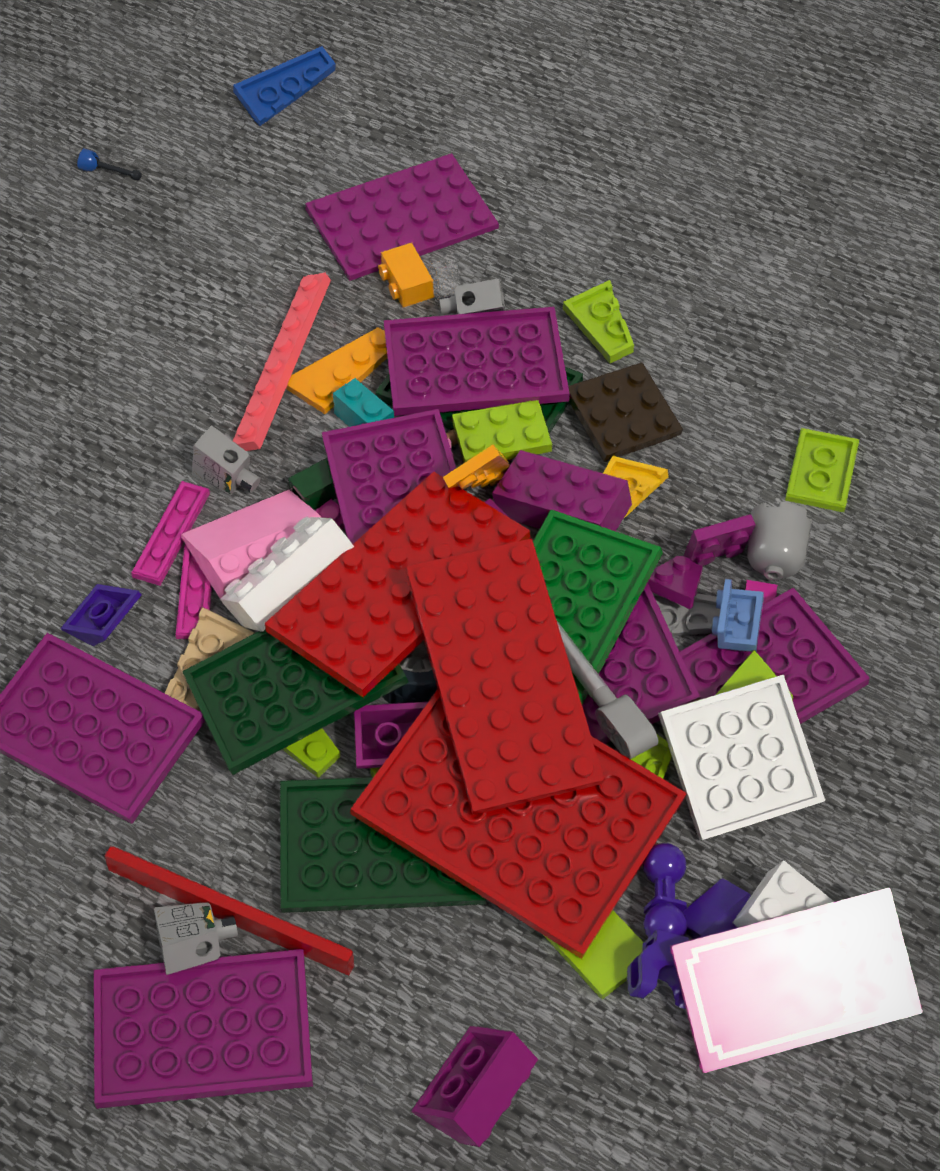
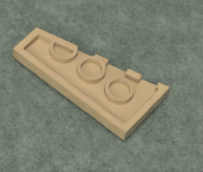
M202 607L199 613V621L196 628L192 629L188 638L189 644L184 655L181 654L177 664L178 669L174 678L170 680L165 694L201 712L182 671L255 633Z

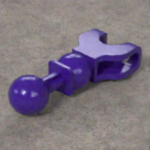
M659 843L653 846L643 863L646 877L655 884V897L644 907V914L646 916L643 926L648 939L643 943L642 953L627 968L628 992L633 997L644 999L655 989L657 980L660 979L666 982L672 989L675 1005L686 1009L673 956L670 952V945L689 941V937H685L687 921L683 913L687 908V903L675 899V884L685 874L686 859L683 852L675 845Z

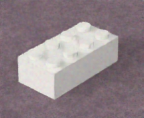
M303 518L294 526L295 532L287 539L283 537L271 547L273 552L265 559H257L248 567L249 573L240 580L238 578L225 588L226 594L220 600L242 627L263 632L265 630V622L343 552L355 547L332 518Z

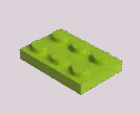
M539 400L452 414V423L463 463L493 444L507 460L514 459L520 450L536 455L552 452V442Z

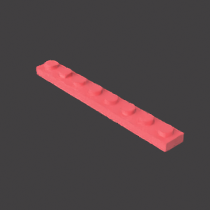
M326 272L307 275L300 281L298 290L291 302L289 311L233 439V442L245 451L257 450L262 447L331 279Z

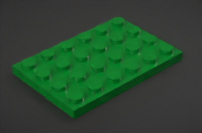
M551 509L533 544L556 620L599 674L658 564L663 551L660 546ZM573 674L581 704H583L588 692Z

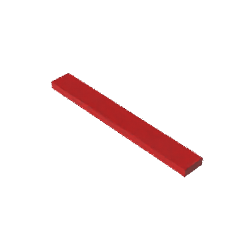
M110 846L104 855L108 870L184 904L209 903L214 917L220 919L234 916L238 928L289 950L303 949L304 957L349 976L354 968V956L351 949L114 846Z

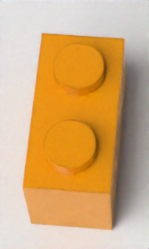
M412 243L381 252V264L378 265L382 280H388L389 291L393 300L398 299L402 307H407L434 298L433 279Z

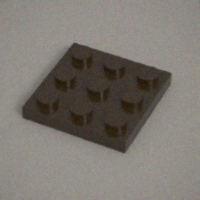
M643 362L568 386L570 393L569 403L604 462L609 461L612 456L620 457L682 434L683 428Z

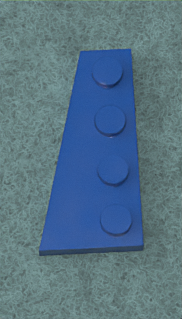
M321 46L234 84L233 92L255 122L261 126L333 73L336 63Z

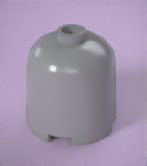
M781 501L779 502V507H766V503L755 506L751 515L756 525L747 545V558L750 566L770 580H780L797 574L806 560L812 527V519L807 517V510L796 504Z

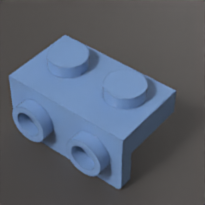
M725 579L724 590L717 591L716 609H721L720 616H714L712 635L718 637V648L757 651L764 592L732 589V580Z

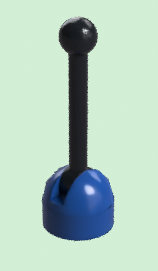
M83 148L79 154L77 167L80 170L91 172L97 167H102L131 176L133 180H139L142 177L139 170L131 171L100 162L99 156L92 150Z

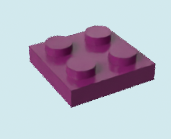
M752 515L693 530L683 556L701 566L713 562L715 557L726 555L727 558L738 556L744 551L743 549H745L749 537L756 524Z

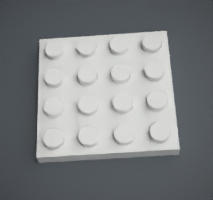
M784 675L658 713L682 789L687 793L685 798L699 841L825 801Z

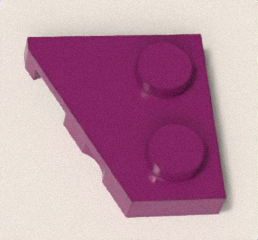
M676 556L654 569L648 580L649 587L653 593L691 609L693 608L694 598L701 581L703 566L692 562L687 557Z

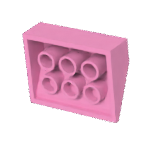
M287 490L182 533L181 538L218 597L221 598L226 594L224 590L231 582L238 578L241 580L249 573L248 567L259 558L265 559L273 552L271 547L274 543L283 537L287 539L295 532L293 528L300 520L305 517L321 518V516L292 491Z

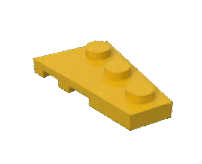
M616 456L611 457L603 474L628 480L632 506L625 517L669 477L668 469Z

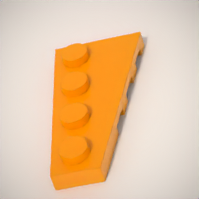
M378 327L291 375L286 390L323 414L328 413L334 407L333 393L354 378L362 382L387 359L384 330Z
M493 444L445 475L443 479L449 488L457 486L461 487V489L469 486L475 488L479 485L484 487L488 484L494 486L500 482L510 464Z

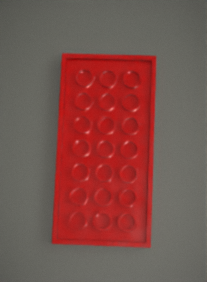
M432 472L354 542L353 545L355 547L343 552L265 622V630L361 697H364L424 640L406 574V566L530 539V530L459 486L449 488L441 475Z
M532 538L406 566L407 578L472 815L603 784L604 777Z

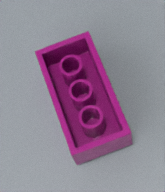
M522 450L519 451L492 492L495 504L509 518L538 529L541 528L552 509L616 531L632 506L628 480Z

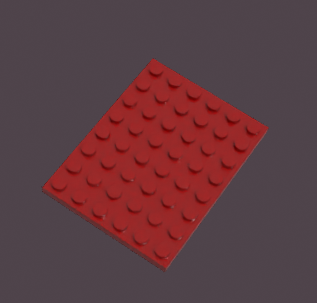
M437 689L350 809V814L582 959L643 865L649 852L679 809L687 793L592 737L604 777L603 784L472 815Z

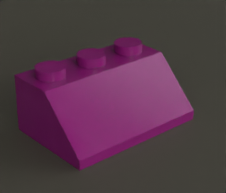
M428 702L365 705L354 711L356 769L380 768Z
M470 1026L411 1112L457 1142L480 1147L491 1135L492 1128L502 1113L511 1105V1100L520 1086L529 1078L538 1058L513 1031Z

